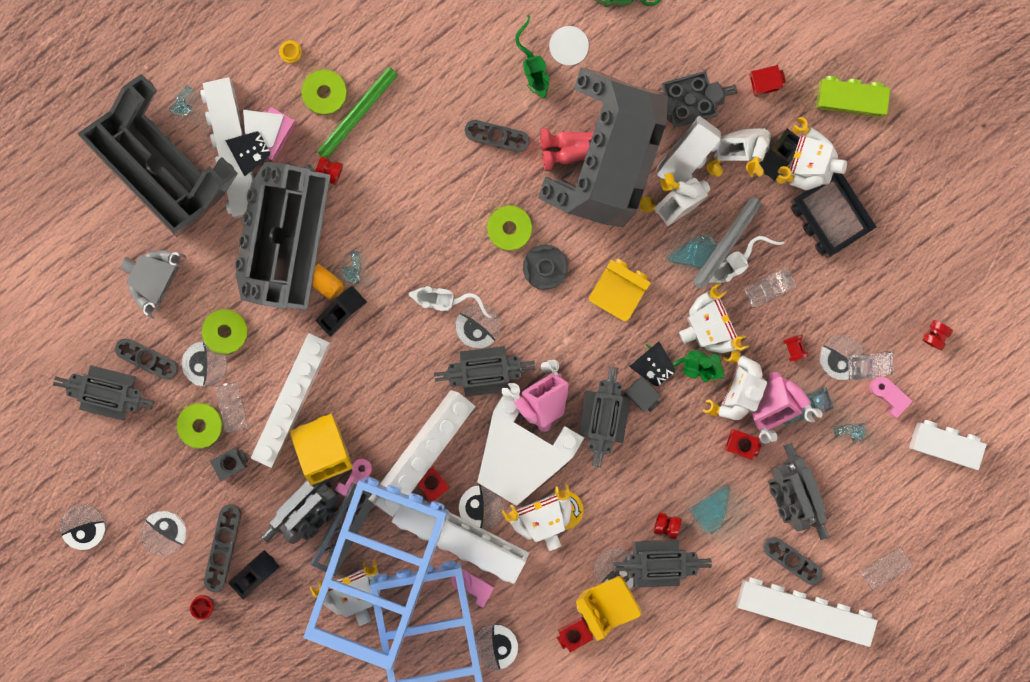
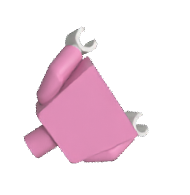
M548 360L541 363L542 371L551 374L522 391L521 397L519 395L520 387L515 383H508L511 391L508 388H502V394L505 397H513L515 400L513 403L529 423L537 425L538 429L543 432L550 431L552 422L563 416L566 399L569 394V383L563 380L561 373L558 374L559 363L556 360Z
M772 372L768 375V383L756 412H751L758 430L761 429L759 435L760 442L764 444L777 440L776 432L770 429L802 414L803 408L805 409V419L809 422H815L812 418L813 412L818 418L822 417L820 409L810 406L811 401L804 391L795 382L781 377V374L778 372Z

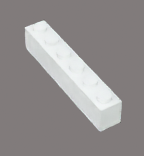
M228 77L202 83L204 90H200L203 103H207L209 112H205L208 126L212 125L214 134H211L210 137L213 148L217 147L219 156L215 157L216 163L223 157L238 173L227 190L229 200L225 201L228 214H232V217L236 219L243 217L247 210V192L254 180L252 170L244 177L225 141L244 135L233 81Z
M308 333L251 459L268 467H275L289 437V431L292 430L331 342Z
M450 390L379 485L385 487L393 485L400 488L401 493L409 495L476 406L460 393ZM372 494L368 499L392 517L401 507V504Z
M401 505L392 523L402 530H408L416 534L422 540L429 541L437 517ZM448 512L437 543L441 550L450 551L461 560L469 561L477 565L481 570L489 571L497 575L501 580L513 584L516 582L529 555V552Z
M750 577L749 581L743 579L736 602L737 608L868 647L871 646L878 620L872 618L873 613L859 610V613L850 611L851 607L837 603V607L828 605L829 600L815 597V600L806 598L807 594L794 590L793 594L784 591L785 587L776 584L768 587L762 585L763 581Z

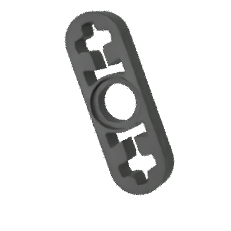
M471 120L465 126L466 137L474 142L514 152H523L529 146V137L523 131L479 120ZM478 125L479 130L485 131V127H489L487 140H483L484 134L480 133L473 137L472 132L468 131L469 128ZM494 130H500L504 134L501 142H493L490 135ZM507 132L512 133L510 138L513 139L522 136V140L526 142L525 145L521 144L520 148H517L516 143L509 141V146L504 145L507 141Z
M121 339L115 345V352L118 357L160 378L171 379L178 372V365L174 360L131 339ZM129 343V348L137 351L138 347L141 348L136 354L135 361L132 360L135 355L131 353L123 354L122 345ZM145 352L150 353L153 357L152 363L148 366L143 365L140 360L141 355ZM158 357L161 358L158 363L162 365L171 364L172 373L164 375L162 368L156 367V371L152 369L157 364Z
M770 537L764 542L763 550L767 556L808 584L814 585L820 582L823 574L818 565L779 538ZM778 542L777 547L782 551H785V548L789 549L784 553L781 561L778 560L781 557L780 554L775 551L772 554L770 553L771 548L768 547L770 543L775 544ZM791 554H795L799 558V563L795 567H789L786 562L787 557ZM804 561L807 562L804 565L809 570L816 569L815 574L817 576L815 579L811 577L808 580V574L801 570L800 574L797 573L802 568Z

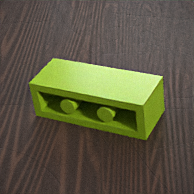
M826 76V79H822L819 82L816 109L881 118L887 115L890 88L884 87V83L871 82V85L862 84V80L848 79V82L839 81L840 78L835 76Z

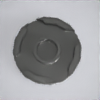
M552 245L534 247L527 253L523 261V273L526 280L531 286L539 290L556 288L564 281L567 275L568 263L566 257L559 249Z

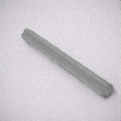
M750 198L693 280V284L697 288L704 289L761 207L759 199Z

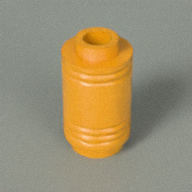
M318 263L314 269L312 287L329 300H334L345 290L344 282Z

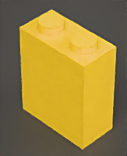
M332 414L321 416L315 421L300 425L296 429L289 431L304 476L311 486L353 468L339 426Z

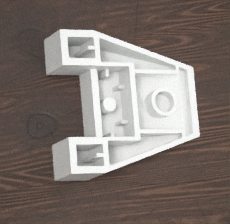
M503 395L492 413L477 483L517 506L573 458L584 437L564 426L553 445L549 444L514 423L520 411L513 403L515 401L513 397H505Z

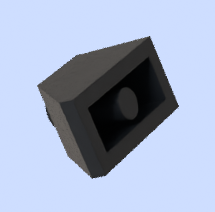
M788 128L771 147L769 152H767L763 161L759 163L764 170L763 173L774 181L780 175L777 172L779 168L787 167L794 158L800 139Z
M351 286L336 297L315 321L331 337L354 317L367 301Z
M264 550L228 584L244 600L280 566Z

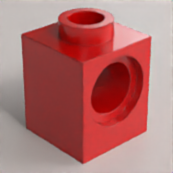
M778 65L754 70L749 74L754 96L779 91L783 88V84L786 83L784 72L779 70Z
M731 429L724 450L753 460L754 456H758L762 444L759 443L760 438ZM747 439L750 442V447L747 451L742 452L738 447L739 441Z
M434 466L428 469L417 484L431 502L435 501L450 488L449 484ZM428 476H434L438 481L437 487L433 489L428 488L425 485V479Z
M582 617L558 630L560 636L557 639L562 649L567 648L569 652L594 640ZM571 630L580 632V638L577 641H570L567 638Z

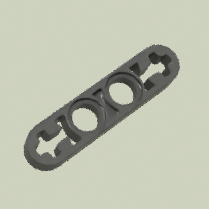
M234 504L224 506L219 513L204 577L205 588L211 592L220 591L226 583L241 519V511ZM230 508L236 514V518H232L230 521V525H234V529L228 526L221 527L222 523H227L228 516L224 515V513L229 511ZM226 530L230 532L231 540L229 543H222L220 541L219 534L221 531ZM216 553H223L226 556L224 565H217L214 562ZM211 567L217 570L224 569V573L219 572L217 577L221 584H217L215 587H212V582H209V578L211 579L215 576V571H211Z

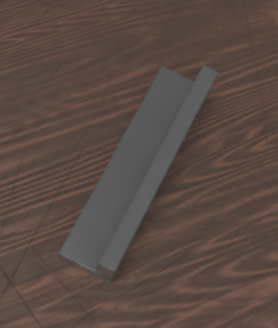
M352 483L310 563L322 571L327 572L337 543L336 540L334 546H332L330 539L333 534L340 532L342 529L341 518L344 513L348 512L349 507L347 508V506L351 503L357 486L355 483ZM363 490L349 531L358 534L373 505L368 500L372 493ZM346 539L333 576L336 577L353 541ZM330 552L324 565L318 563L323 554Z

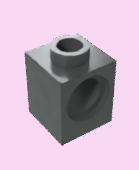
M643 376L625 391L643 412L647 409L651 412L660 404L658 399L661 396Z
M235 447L214 458L210 463L220 481H223L247 468L246 462H248V459L242 449L238 450ZM229 456L236 460V467L234 469L226 467L225 461Z

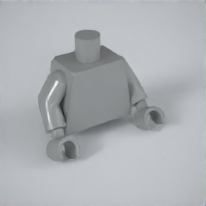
M160 250L150 251L146 256L140 255L137 262L127 257L122 261L120 269L130 274L126 282L130 286L129 292L136 304L148 317L154 319L155 317L152 316L153 310H161L157 305L160 306L178 269L183 267L179 265V259L181 257L186 258L185 255Z

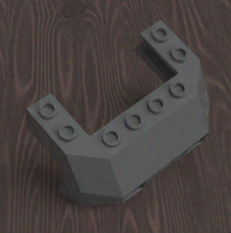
M581 67L574 90L603 102L576 186L565 180L558 179V181L545 177L538 198L568 214L605 225L625 227L638 210L667 124L668 96L662 92L633 86L602 72Z
M140 74L121 88L108 113L77 134L171 233L178 237L194 225L225 195L238 173L223 157L218 160L213 169L209 166L202 172L188 160L184 153L179 151L172 141L157 128L156 124L146 117L145 112L153 100L157 89L151 81Z
M264 162L247 192L248 204L247 210L243 215V233L239 238V257L235 261V276L241 300L283 309L287 307L302 310L308 309L331 175L287 164Z

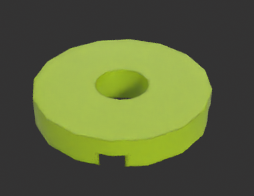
M322 69L314 71L307 76L302 85L301 93L304 103L308 109L320 115L334 114L342 108L347 97L345 82L340 75L331 70ZM323 86H327L331 90L327 98L318 96V90Z
M508 205L500 207L488 219V236L492 243L502 250L520 249L531 237V219L524 210L517 206ZM506 222H513L516 225L515 233L506 234L503 231V225Z
M220 309L206 317L202 325L201 336L210 351L216 354L229 355L243 346L247 338V326L244 319L238 313L232 310ZM220 327H228L231 331L230 336L227 338L220 337L218 334Z
M195 403L187 406L181 411L177 419L179 437L185 444L193 448L211 446L219 439L223 428V421L219 412L214 407L204 403ZM197 419H202L206 423V428L203 432H197L194 429V423Z

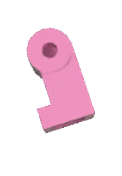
M886 377L874 378L870 383V392L876 397H881L891 407L888 413L893 418H898L912 402L909 397Z
M367 459L356 460L353 463L352 473L346 484L339 482L335 491L346 496L352 483L357 484L360 479L370 477L373 470L371 462Z
M462 569L466 591L478 597L476 604L484 607L495 586L468 570ZM453 576L452 585L458 590L456 577Z

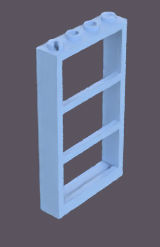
M371 477L360 479L353 494L303 638L391 670L395 665L449 510L444 509L445 505L435 501L431 503L422 501L423 497L414 493L406 495L401 493L400 488L393 485H388L387 487L379 485V481ZM363 490L437 517L423 558L349 531ZM346 539L420 566L406 607L332 579ZM329 588L402 615L389 654L315 627Z
M448 561L442 563V566L434 568L430 565L424 582L455 576L463 617L408 627L404 637L465 625L472 666L395 680L393 668L391 670L386 669L388 682H437L474 675L475 682H483L461 563ZM409 569L396 572L397 575H376L374 579H370L371 594L379 597L378 590L414 584L418 571L410 572ZM373 604L382 652L389 654L388 640L395 638L397 629L386 631L382 608Z

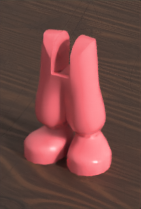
M540 129L542 150L561 148L560 151L542 152L544 171H551L556 163L569 165L585 160L589 142H591L594 132L564 131L553 136L549 129Z

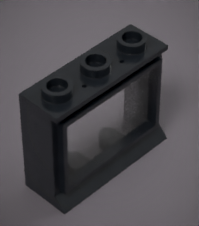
M834 173L829 184L807 190L790 201L792 203L790 208L797 218L800 217L802 219L804 231L809 237L813 236L817 243L815 244L816 250L821 256L825 255L826 258L831 257L877 228L844 175L840 173Z

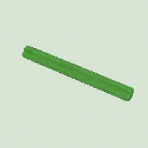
M389 67L322 144L317 151L319 155L328 158L398 76L392 68Z

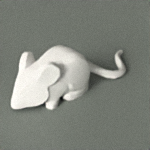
M764 236L753 238L749 242L744 254L736 251L724 259L709 283L729 282L733 277L743 273L749 266L747 259L756 241L763 240L775 245H782L784 242H776Z
M431 286L422 287L409 293V296L423 308L429 307L440 311H449L452 305L472 297L477 300L484 315L492 318L486 312L481 299L472 293L454 298L452 291L431 288Z

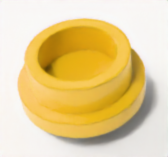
M288 40L280 46L279 55L283 61L295 63L302 56V48L296 41Z

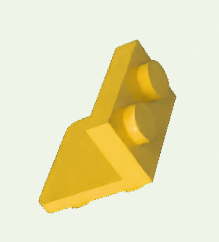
M617 259L616 261L611 260L589 296V301L620 320L628 321L651 282L647 281V275L638 270L635 273L627 269L629 266L627 263Z
M617 576L584 590L575 601L579 613L584 616L590 633L595 636L597 641L604 639L612 628L634 620L642 614L639 605L622 576Z

